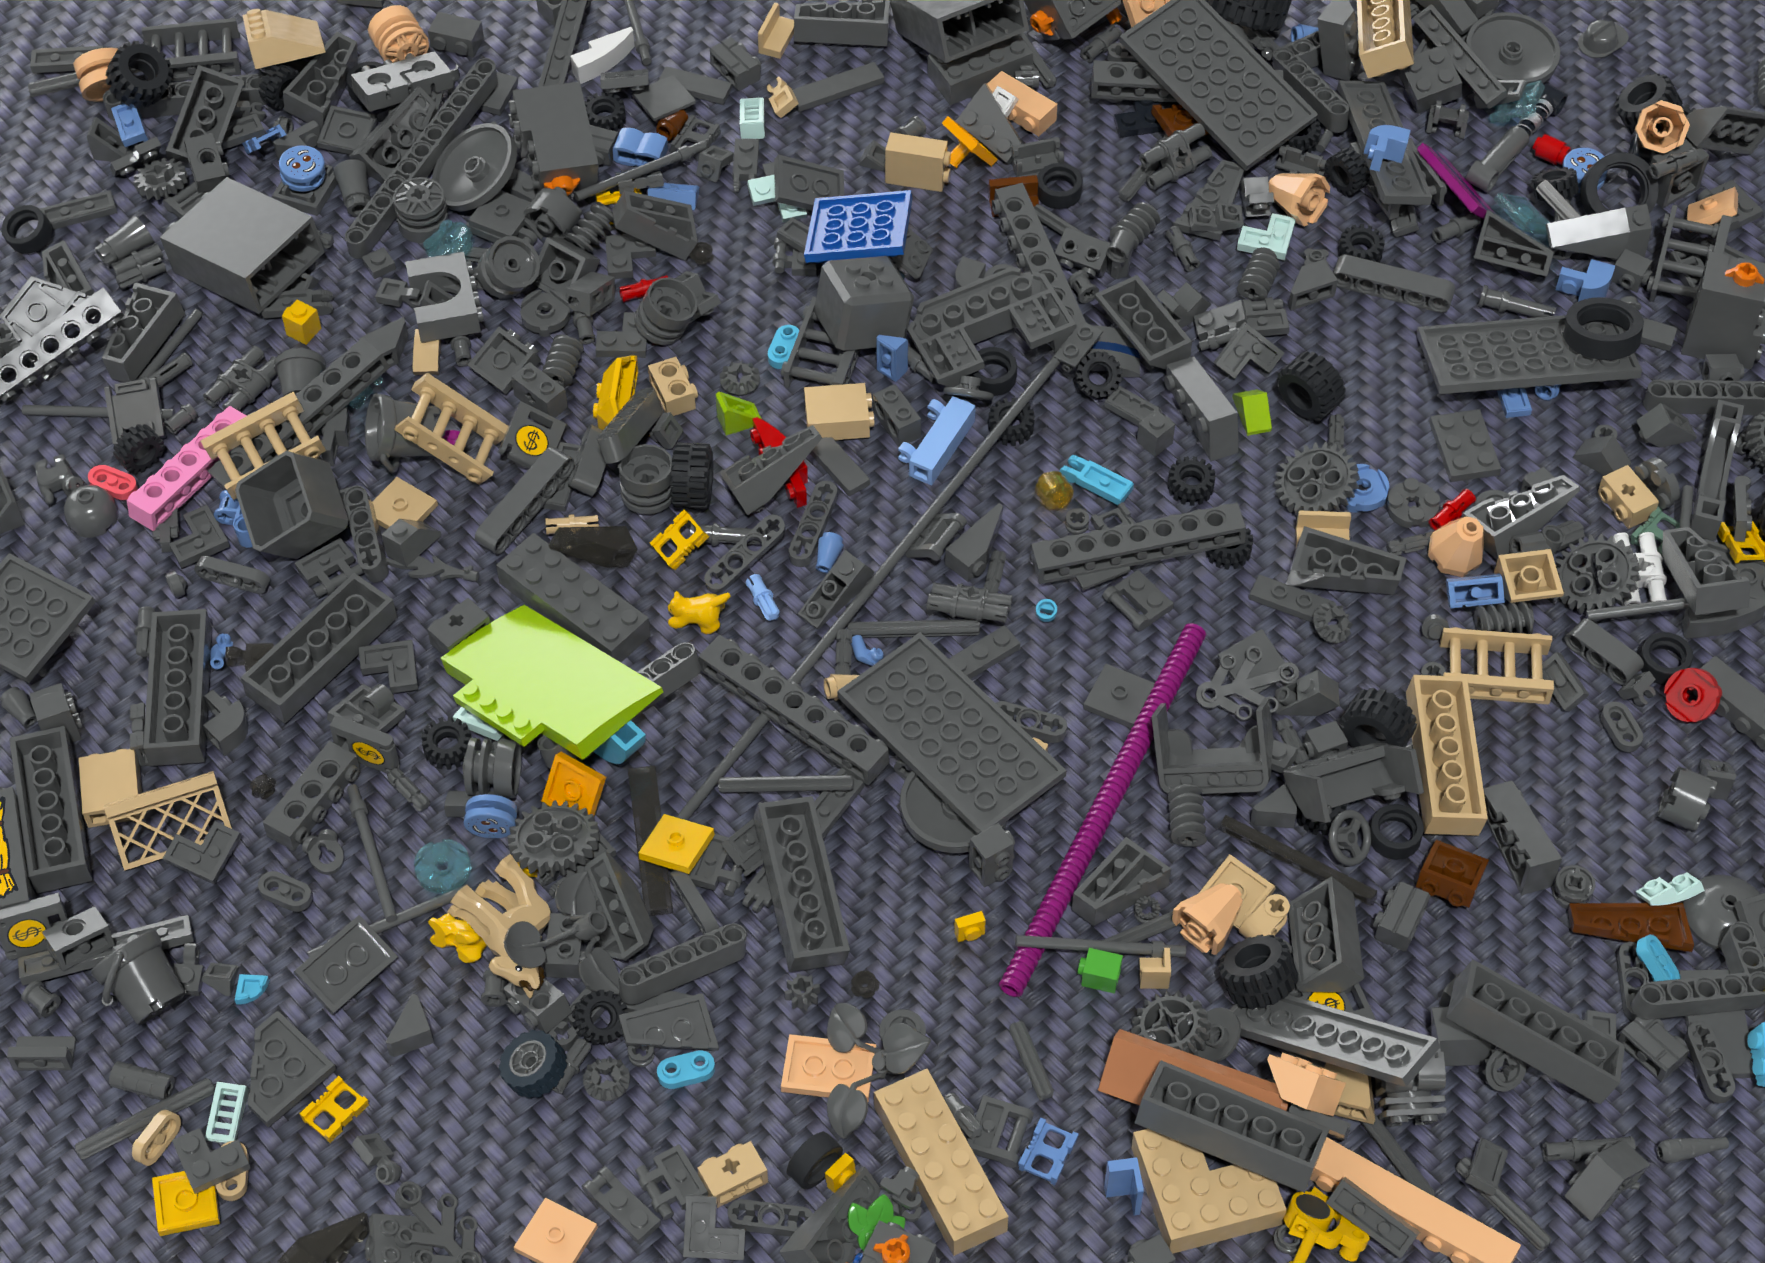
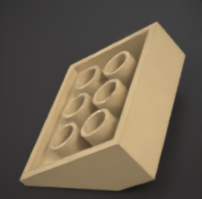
M260 9L250 10L247 14L243 15L255 69L326 53L317 21L269 10L261 11Z

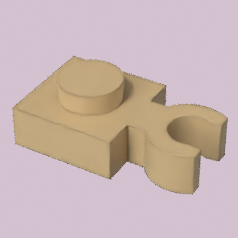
M777 77L778 85L773 88L769 84L767 90L773 95L769 98L775 114L782 118L799 103L792 88L780 77Z

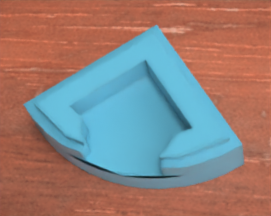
M240 974L235 995L236 1004H246L259 998L269 985V977Z

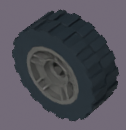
M530 1030V1032H524L511 1040L512 1042L505 1047V1051L500 1057V1076L521 1097L537 1098L541 1097L542 1094L549 1093L553 1087L559 1084L560 1079L565 1074L567 1055L561 1045L549 1033L546 1034L545 1031Z

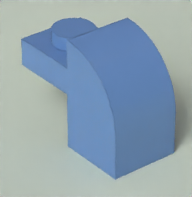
M1380 125L1370 131L1364 154L1368 155L1367 159L1372 160L1370 170L1379 172L1383 159L1402 163L1410 135L1409 129L1392 125Z
M1591 259L1587 273L1562 267L1556 290L1579 296L1578 302L1588 298L1605 297L1612 280L1615 265Z

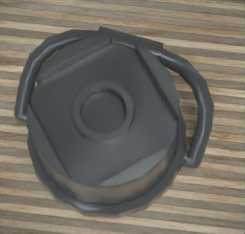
M375 393L369 402L365 421V446L369 459L381 461L386 469L394 473L398 471L399 459L401 457H434V455L414 442L405 439L394 430L396 425L408 416L412 418L417 404L393 400L391 396ZM428 406L421 421V425L432 432L437 421H434V414H440L436 406ZM389 457L392 460L393 465L389 462Z
M156 930L147 931L128 941L106 956L91 970L95 980L100 985H104L103 1005L114 1007L120 1002L137 1025H142L162 1013L163 1009L169 1005L173 1006L186 995V991L161 949L162 941Z

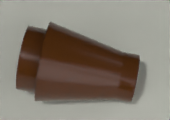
M679 110L661 119L656 127V132L665 136L667 141L674 140L688 120L687 113Z

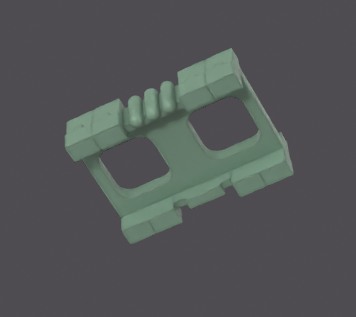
M1658 506L1650 514L1645 524L1640 525L1631 535L1630 543L1640 547L1639 535L1645 532H1652L1655 535V539L1661 542L1657 552L1662 555L1663 530L1658 528L1657 524L1661 520H1666L1677 529L1680 528V523L1663 513V509Z

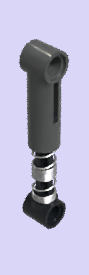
M1544 84L1538 92L1535 104L1531 107L1530 111L1524 115L1519 124L1509 128L1481 161L1477 160L1471 166L1466 181L1489 193L1502 172L1529 143V137L1532 136V133L1543 124V119L1548 118L1551 114L1558 115L1567 101L1568 94L1549 84Z

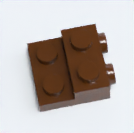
M1435 840L1421 869L1416 887L1428 892L1431 896L1437 895L1448 899L1454 906L1463 905L1469 908L1489 860Z

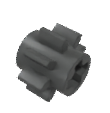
M1020 65V70L1014 71V78L1031 89L1039 88V70H1032V65Z
M798 973L793 981L787 980L788 990L784 992L785 1000H792V1009L798 1007L804 1008L807 1011L812 1003L818 1004V996L816 994L820 993V984L813 985L812 975L807 977L801 976Z

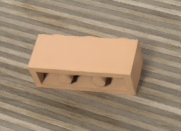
M1001 71L987 83L992 94L996 87L999 86L1019 99L1007 119L1022 126L1025 130L1039 137L1056 122L1057 103L1005 72Z

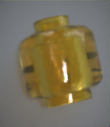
M1058 471L1042 474L1035 488L1036 494L1042 503L1052 510L1061 509L1068 505L1074 493L1071 483Z

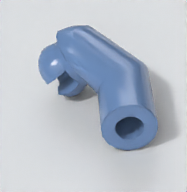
M228 634L218 635L216 638L217 644L211 648L210 665L214 669L223 667L224 658L233 649V642Z

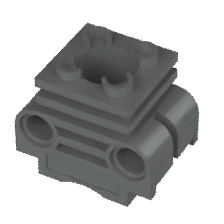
M1441 1048L1438 1049L1407 1087L1371 1077L1373 1097L1384 1098L1375 1104L1376 1110L1388 1109L1377 1115L1380 1121H1385L1386 1126H1402V1122H1408V1120H1415V1125H1428L1438 1121V1117L1446 1114V1107L1433 1108L1445 1102V1095L1432 1096L1444 1090L1446 1086L1444 1051L1441 1052Z

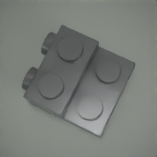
M498 327L468 363V366L507 395L513 387L511 376L529 362L537 366L541 359L536 355L539 351L532 344L527 342L524 345L520 342L521 337L514 331L509 329L506 332L501 327Z

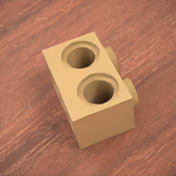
M677 357L648 365L649 382L655 388L665 413L671 412L675 416L696 409L695 398L698 397L697 389L694 383H689L688 371L685 365H680Z

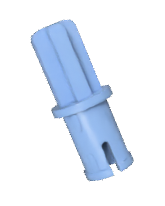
M759 574L751 575L750 578L754 584L747 578L746 586L754 597V604L760 607L766 620L778 619L780 611L773 600L772 591L767 589Z

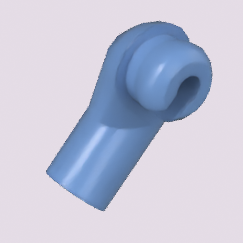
M861 635L852 637L851 646L857 661L873 666L883 659L884 654L880 648L869 650L866 648Z

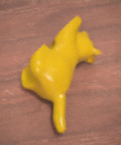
M676 591L674 598L668 605V611L674 615L668 620V624L672 628H682L690 623L699 625L702 633L712 634L720 628L719 614L725 608V603L731 595L728 592L721 595L707 593L697 597L684 598Z
M448 913L438 919L431 918L428 921V924L435 931V935H432L430 938L433 945L440 948L455 946L459 959L464 963L476 962L481 958L482 951L487 945L482 937L475 933L465 920H457Z

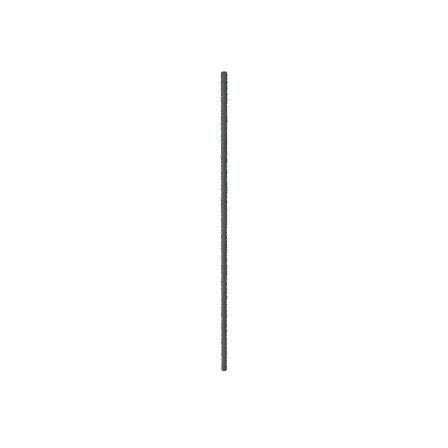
M1055 354L788 679L789 682L793 681L797 684L801 682L836 639L838 630L845 628L1061 363L1060 360L1054 358ZM762 712L679 812L676 816L677 818L688 820L717 785L719 778L726 774L770 720L769 717Z

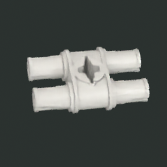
M1652 532L1642 533L1638 537L1641 553H1635L1641 571H1639L1641 580L1635 582L1638 588H1648L1650 602L1667 600L1664 588L1667 577L1663 572V557L1657 552L1655 535ZM1617 533L1614 535L1616 543L1622 539L1625 547L1630 545L1627 533ZM1638 589L1629 590L1632 599L1623 598L1624 605L1641 603Z

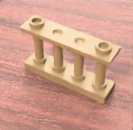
M426 373L414 383L411 389L420 396L412 418L408 416L397 424L394 430L405 439L414 442L465 475L468 480L480 485L493 475V471L484 466L492 445H496L503 440L508 425L429 373ZM429 403L441 409V414L433 432L421 425ZM450 417H453L463 425L455 445L442 438ZM472 430L484 438L476 459L463 452Z
M294 392L200 440L211 460L219 457L231 479V482L224 486L233 500L237 498L235 489L238 481L265 465L252 442V438L266 433L278 456L287 451L275 430V426L289 420L301 442L299 446L289 450L290 452L317 458L326 451L318 435L310 439L300 421L298 414L304 410ZM239 445L243 446L255 468L240 476L228 453Z
M1458 627L1443 628L1440 647L1450 648V673L1444 672L1443 676L1467 677L1470 699L1550 704L1554 691V681L1543 679L1542 655H1548L1552 636L1539 633L1522 634L1468 630ZM1461 649L1477 650V675L1461 673ZM1488 651L1504 652L1505 677L1488 675ZM1515 653L1531 654L1532 679L1516 677Z

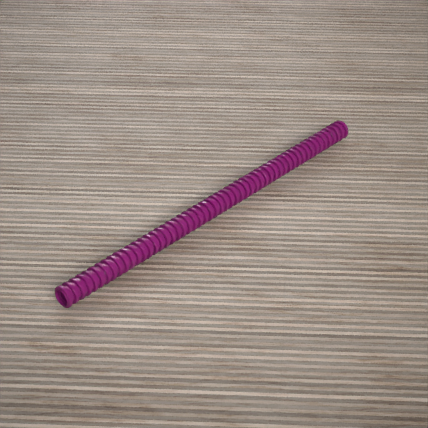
M1188 623L1184 626L1177 643L1174 645L1164 668L1161 670L1150 692L1151 694L1148 695L1144 707H1142L1137 720H1135L1134 726L1131 728L1123 744L1124 746L1121 747L1117 759H1115L1110 772L1100 788V792H1098L1096 799H1094L1086 819H1084L1079 832L1072 842V846H1070L1068 853H1066L1065 860L1062 861L1061 867L1057 871L1058 873L1055 875L1047 890V894L1039 906L1040 908L1037 909L1036 915L1028 927L1029 929L1026 930L1025 936H1053V932L1057 928L1056 925L1059 924L1060 918L1064 914L1063 911L1066 910L1067 904L1070 903L1071 897H1073L1075 892L1074 890L1077 889L1078 883H1080L1089 862L1092 860V856L1099 846V842H1101L1106 829L1113 819V815H1115L1124 797L1123 795H1125L1127 788H1129L1130 782L1133 780L1141 764L1140 762H1142L1147 749L1154 739L1153 713L1160 703H1166L1167 710L1170 708L1177 691L1190 669V665L1194 661L1193 659H1195L1203 640L1206 638L1205 630L1199 625ZM1018 947L1014 958L1011 959L1010 965L1006 969L1007 972L1004 973L1003 979L999 983L1001 990L1009 996H1022L1023 989L1026 988L1027 982L1030 981L1031 975L1035 970L1034 968L1037 967L1038 961L1041 959L1042 953H1044L1046 948Z

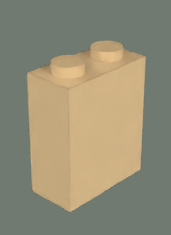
M890 132L885 149L886 183L942 192L944 183H949L951 168H947L951 160V152L947 151L948 141Z
M865 383L804 387L807 428L813 425L822 438L832 437L834 440L870 438V427H874L873 411L868 412V408H872L871 393H866Z
M119 749L116 752L91 754L79 758L82 814L87 826L91 828L108 825L109 821L104 805L142 793L140 766L134 749ZM142 812L132 816L139 819ZM125 817L116 820L115 823L131 821V819Z

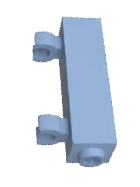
M952 396L946 407L938 400H931L927 406L930 409L927 417L936 420V422L917 449L907 442H903L898 449L901 452L898 459L904 463H909L910 477L931 486L933 485L974 424L976 405Z

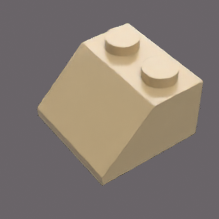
M1551 549L1498 556L1494 574H1501L1504 598L1510 603L1562 597L1564 595Z

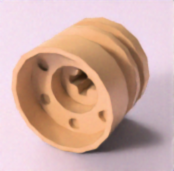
M395 5L384 8L375 14L369 23V37L384 61L390 59L394 63L405 60V56L409 53L419 56L426 54L428 51V37L407 7Z

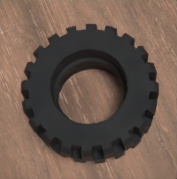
M1205 0L1223 19L1263 31H1278L1284 26L1292 0Z

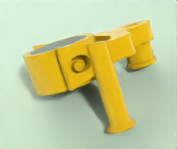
M1315 1186L1311 1192H1296L1292 1196L1283 1218L1285 1225L1290 1229L1288 1234L1303 1239L1293 1261L1289 1263H1306L1315 1243L1327 1249H1334L1341 1244L1343 1246L1339 1253L1342 1258L1354 1262L1358 1259L1359 1253L1365 1250L1370 1237L1366 1232L1352 1224L1351 1221L1326 1203L1329 1197ZM1333 1218H1335L1337 1222L1336 1229L1327 1232Z

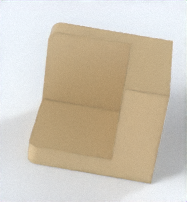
M1164 948L1163 958H1139L1140 989H1169L1171 977L1170 948Z

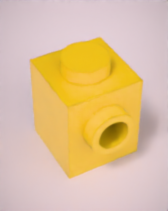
M298 299L290 307H287L282 315L286 335L305 345L321 330L317 309Z

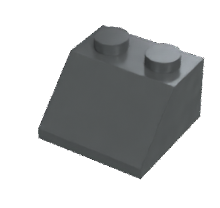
M547 237L539 255V275L532 284L547 293H550V290L562 293L570 304L573 297L566 295V287L589 272H595L600 259L563 238Z

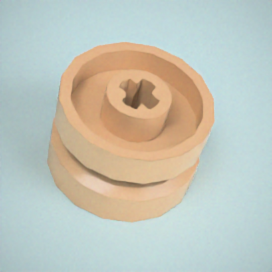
M117 48L91 50L79 56L73 63L77 78L80 80L79 86L84 99L93 102L103 101V94L111 87V85L106 83V70L118 50Z

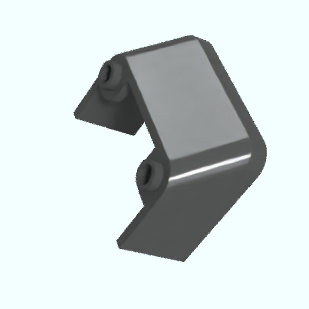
M1264 698L1256 710L1257 726H1253L1246 733V747L1193 749L1191 737L1186 731L1169 729L1166 703H1160L1152 715L1159 784L1162 790L1169 794L1173 788L1183 784H1192L1200 787L1203 791L1201 794L1258 792L1263 790L1270 781L1273 751V731L1269 698Z
M1385 743L1361 745L1283 770L1285 783L1305 818L1311 819V822H1331L1329 814L1332 813L1333 807L1369 796L1379 795L1384 796L1385 800L1399 798L1401 796L1400 793L1405 791L1415 794L1424 793L1416 749Z

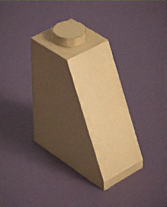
M1326 1063L1324 1068L1338 1073L1336 1079L1346 1083L1334 1115L1374 1124L1375 1111L1371 1076Z

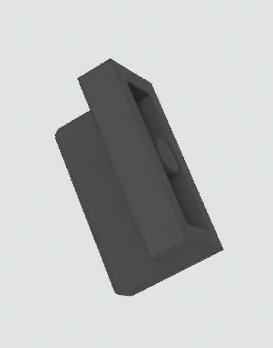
M20 1036L17 1038L16 1047L8 1048L7 1059L13 1070H72L77 1041L74 1036Z

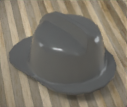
M1596 20L1581 34L1578 40V47L1588 57L1604 58L1623 47L1628 42L1629 36L1623 27L1612 21Z

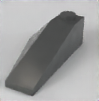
M812 425L786 437L782 445L778 447H771L769 445L763 448V454L751 459L750 455L740 459L720 472V474L747 515L752 512L761 510L765 503L771 500L822 437Z
M1561 475L1534 484L1531 490L1518 493L1515 490L1508 493L1509 497L1494 501L1493 498L1484 500L1465 511L1463 516L1476 518L1484 528V550L1498 560L1499 555L1511 554L1509 541L1512 536L1537 532L1580 491V486L1565 475Z

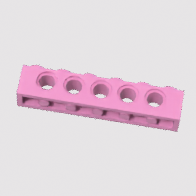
M231 406L222 413H219L206 428L199 431L191 442L185 444L179 453L172 459L167 460L155 475L150 476L143 486L130 494L127 499L129 517L155 531L156 527L169 518L176 508L178 509L212 478L208 470L220 459L216 457L211 460L200 440L247 415Z

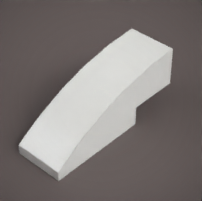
M632 27L589 41L588 50L571 55L572 73L577 81L582 84L600 76L601 73L607 72L624 59L635 47Z

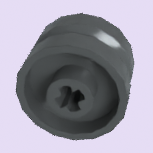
M505 236L497 240L480 257L477 266L478 279L483 288L491 295L501 299L514 298L520 295L538 277L540 261L534 247L526 240L516 236Z

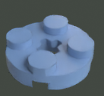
M1357 464L1360 480L1357 483L1364 488L1368 487V489L1365 491L1353 490L1355 497L1346 498L1349 504L1346 506L1347 510L1357 513L1359 511H1372L1384 506L1389 491L1388 478L1379 469L1376 472L1373 469H1369L1370 465Z

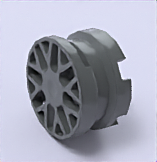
M1578 865L1563 867L1558 872L1552 888L1553 898L1557 904L1565 909L1569 908V903H1586L1587 900H1589L1587 903H1590L1596 887L1595 879L1592 873L1584 867Z

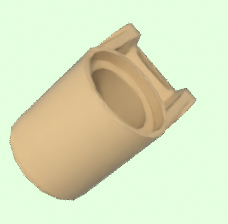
M1279 894L1270 895L1255 912L1246 918L1239 929V933L1245 938H1252L1257 935L1275 936L1287 922V914L1290 908L1289 901Z

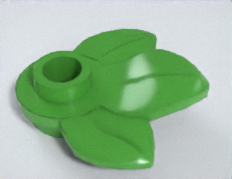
M885 1194L879 1196L869 1206L868 1210L856 1203H851L849 1207L848 1225L850 1230L858 1235L857 1241L862 1251L865 1250L879 1220L884 1223H896L903 1229L905 1227V1218L893 1216V1205Z

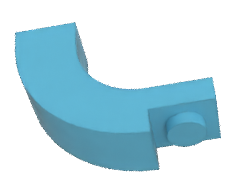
M630 720L593 752L608 762L621 764L644 745L646 734Z

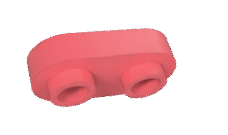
M98 465L93 467L88 473L90 485H97L107 490L113 498L127 500L132 492L138 490L136 480L131 474L110 466Z

